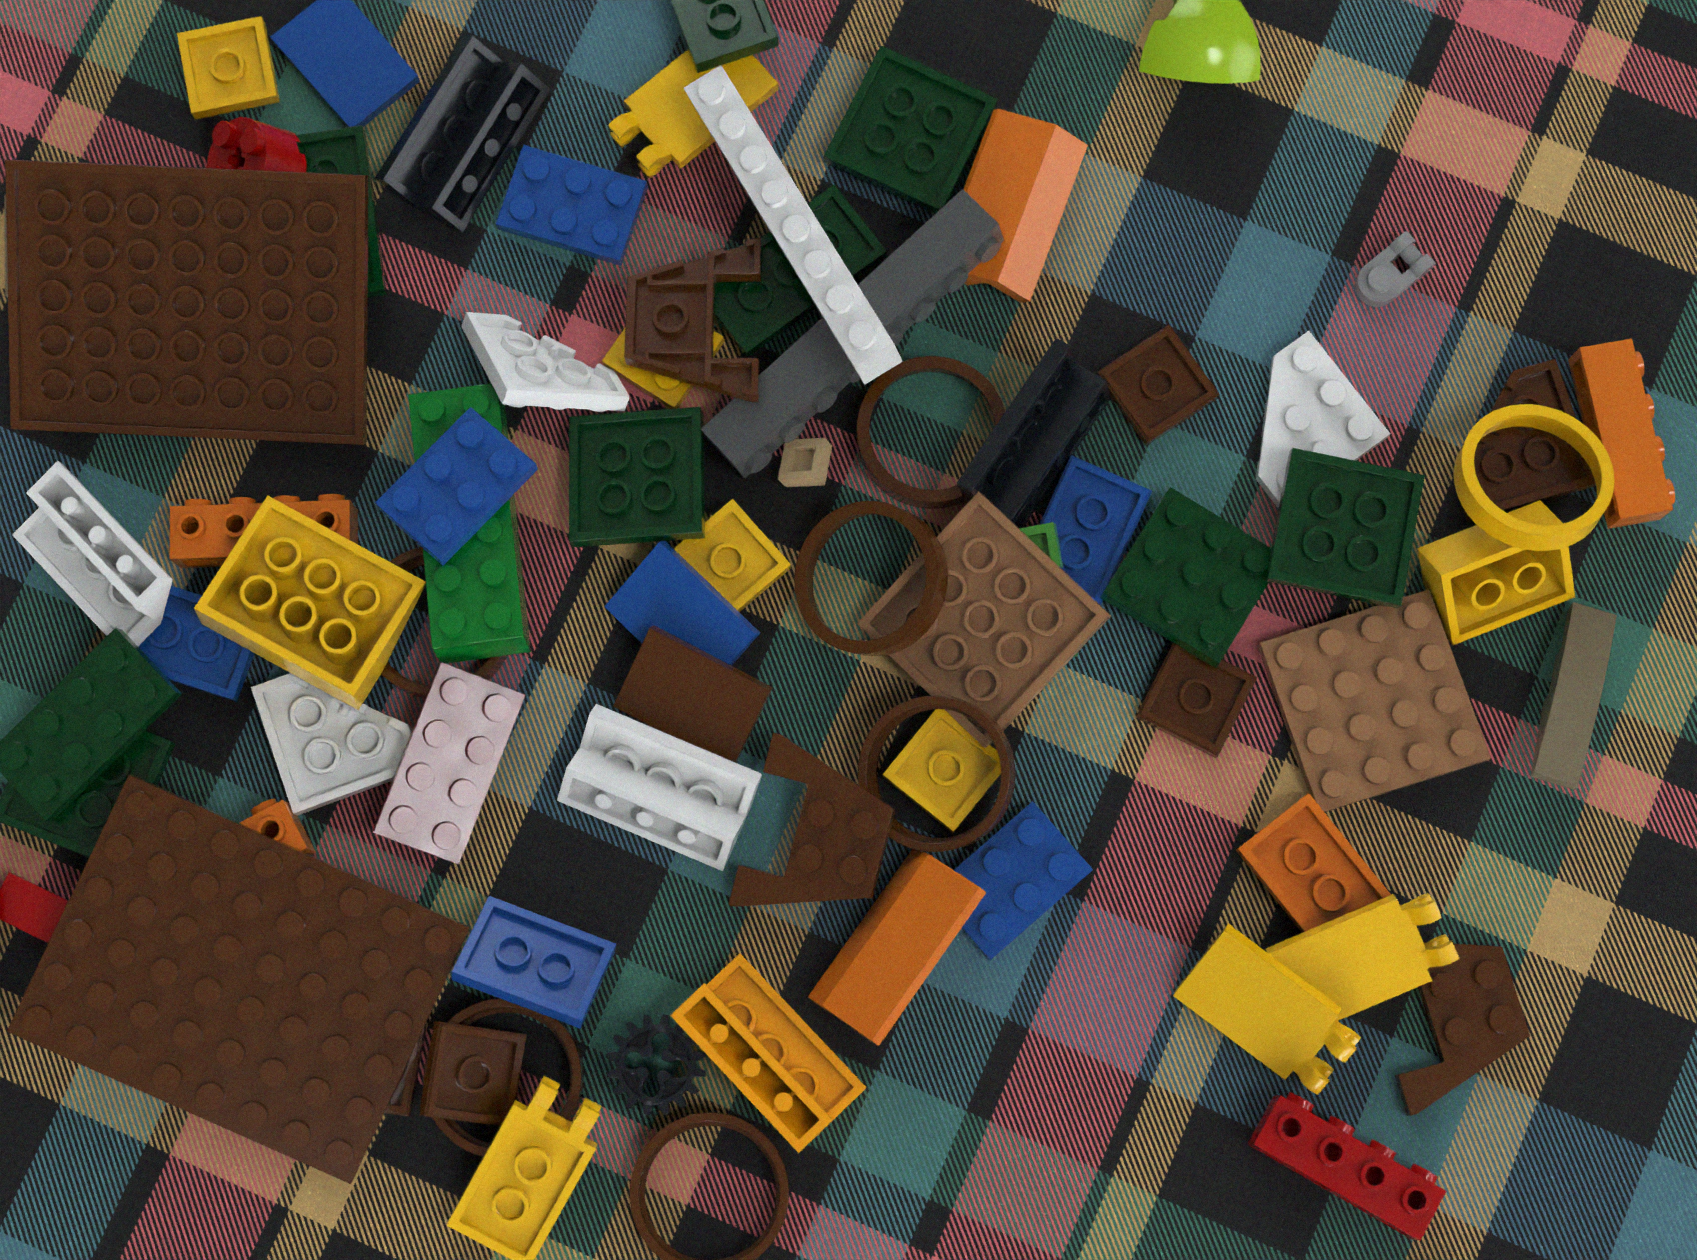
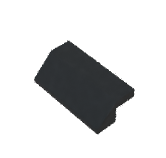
M463 35L375 179L405 203L458 232H464L551 89L523 64L503 62L473 35Z
M1057 338L1053 341L957 482L964 500L969 502L978 491L981 492L1018 528H1024L1068 463L1070 456L1074 454L1111 399L1107 381L1077 365L1070 345Z

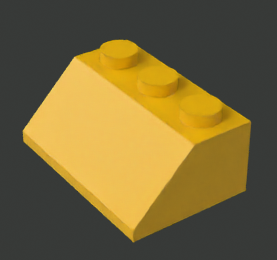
M1541 500L1507 513L1519 520L1533 524H1563ZM1478 525L1417 548L1423 584L1426 590H1430L1444 631L1452 645L1575 598L1569 546L1551 551L1520 549L1493 538Z

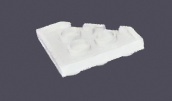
M465 313L461 327L502 404L517 408L539 406L550 407L556 410L574 408L590 409L595 412H604L606 410L625 411L630 396L614 370L600 363L596 365L595 369L589 367L585 363L574 359L575 350L546 335L541 338V341L535 339L531 335L520 331L521 322L507 315Z
M1307 331L1275 354L1271 360L1270 382L1264 412L1256 481L1279 509L1288 455L1292 448L1356 461L1390 435V432L1310 331Z
M291 673L251 687L294 815L298 816L392 781L411 734V726L374 710L365 704H362L360 709L357 710Z

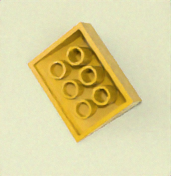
M267 495L194 607V610L202 625L359 710L383 672L426 582Z

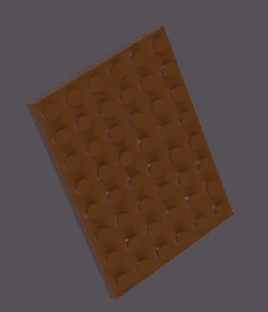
M5 160L11 429L356 445L367 443L368 175Z
M128 775L6 1032L351 1184L470 927L134 775Z

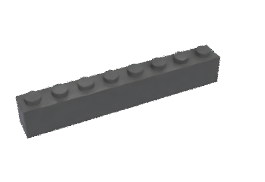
M962 189L858 284L895 346L902 340L903 333L915 322L920 323L932 314L936 303L948 292L953 293L961 288L968 278V273L980 262L986 263L998 253L1001 243L1004 241L1000 226ZM822 317L759 375V402L752 403L734 398L704 425L701 431L728 462L746 478L751 473L761 471L770 462L773 452L784 442L789 443L795 440L802 433L805 423L817 412L822 413L829 409L836 401L838 393L850 382L859 381L860 377Z

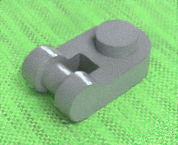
M1408 231L1397 237L1387 248L1369 261L1357 275L1355 292L1366 305L1383 307L1391 303L1436 265V262L1428 254L1423 256L1414 246L1416 240ZM1399 257L1410 267L1403 274L1392 264Z

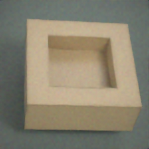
M826 438L795 439L785 443L778 480L785 487L825 486L832 445Z

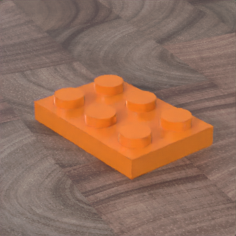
M1309 793L1236 849V852L1301 933L1391 895Z

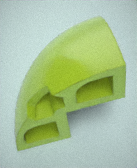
M1173 0V8L1167 18L1154 21L1147 36L1139 66L1140 72L1183 81L1201 83L1253 82L1260 80V49L1253 23L1239 0Z

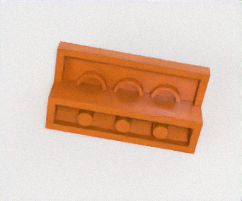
M1002 109L993 110L963 190L998 222L1004 241L1001 243L998 253L986 263L980 262L968 273V278L964 284L988 283L1020 303L1031 301L1088 147L1086 143L1056 124Z
M912 849L808 998L879 1046L986 892L930 854Z

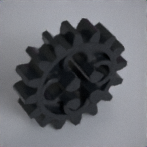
M649 1014L644 1015V1027L638 1028L629 1021L626 1026L630 1035L627 1038L615 1035L613 1040L620 1046L618 1052H609L606 1055V1058L616 1062V1068L606 1072V1076L608 1078H618L620 1084L612 1092L614 1095L627 1092L630 1096L627 1099L626 1107L632 1109L639 1101L642 1102L644 1115H650L654 1105H659L662 1114L668 1115L670 1112L669 1103L673 1101L681 1108H684L687 1104L683 1094L688 1091L698 1095L700 1092L698 1087L692 1082L694 1077H706V1071L696 1068V1061L706 1058V1053L703 1051L694 1052L692 1047L696 1044L690 1036L686 1038L683 1035L685 1031L679 1024L674 1029L671 1028L669 1015L663 1014L659 1025H654ZM665 1033L669 1037V1045L662 1051V1060L669 1063L682 1060L687 1064L688 1071L682 1078H676L668 1071H659L657 1081L660 1084V1091L656 1096L649 1097L644 1092V1084L651 1078L652 1071L641 1066L637 1069H630L626 1065V1057L631 1052H638L644 1058H654L656 1049L653 1046V1039L657 1034Z

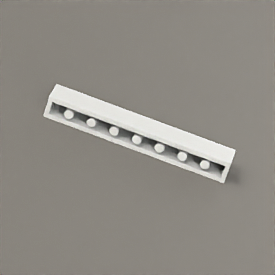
M722 65L684 87L700 118L864 385L903 362L889 334Z

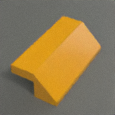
M740 953L707 985L704 983L670 1015L798 1153L867 1088Z

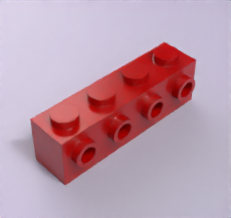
M1289 1092L1286 1098L1281 1095L1272 1097L1247 1145L1409 1239L1421 1241L1447 1192L1435 1185L1438 1179L1435 1174L1414 1163L1410 1169L1394 1161L1397 1154L1395 1151L1372 1139L1369 1145L1352 1137L1355 1132L1352 1126L1333 1116H1330L1326 1122L1311 1113L1314 1108L1312 1103L1292 1092Z

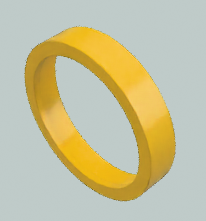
M1510 405L1485 415L1468 433L1457 455L1454 466V484L1458 499L1473 522L1493 538L1507 545L1525 550H1558L1582 540L1599 522L1611 501L1614 491L1615 479L1612 462L1599 438L1576 418L1560 410L1542 405ZM1509 427H1530L1556 435L1575 448L1589 465L1597 488L1595 503L1577 519L1557 525L1528 523L1507 514L1489 499L1478 482L1474 467V457L1480 439L1491 432Z

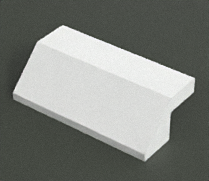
M57 461L26 492L39 508L13 533V536L106 636L115 628H119L139 646L161 624L173 579L61 462Z
M596 704L589 714L580 748L566 767L557 801L723 871L750 811L762 774Z

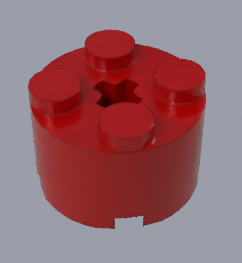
M238 117L229 122L220 121L214 127L212 133L213 143L205 168L306 172V156L299 152L296 143L300 142V140L294 133L247 117Z

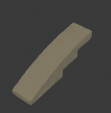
M1575 602L1568 609L1562 646L1555 656L1550 691L1542 706L1531 777L1573 790L1578 787L1602 695L1617 615Z

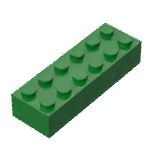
M491 383L408 394L415 462L470 407L509 440L505 405L501 403ZM513 495L444 566L423 549L432 649L440 662L447 664L531 652L515 495Z

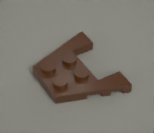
M761 238L744 241L745 245L724 251V248L710 251L707 257L685 264L680 260L628 276L624 351L626 365L752 403L759 402V359L713 358L715 283L761 282Z
M773 732L763 772L808 784L785 876L738 865L728 905L742 907L873 898L896 809L831 768L813 754L796 745L784 735Z
M1453 944L1459 957L1457 961L1445 966L1427 968L1432 981L1419 986L1418 990L1440 1063L1395 1075L1407 1116L1418 1114L1530 1037L1502 946Z

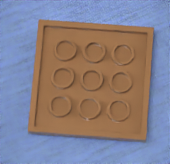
M978 491L937 536L943 548L948 569L946 597L937 619L918 641L899 652L889 654V656L929 695L953 697L970 702L990 715L1004 731L1106 623L1111 615L986 496ZM923 553L918 556L858 621L857 624L873 640L887 636L899 629L917 609L926 582V565ZM946 710L984 748L993 743L988 733L973 719L964 714Z
M1429 589L1403 597L1402 606L1399 608L1384 605L1374 606L1258 644L1262 661L1307 789L1324 812H1329L1491 759Z

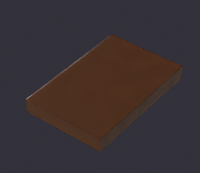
M653 625L646 634L613 707L659 731L737 763L773 687Z

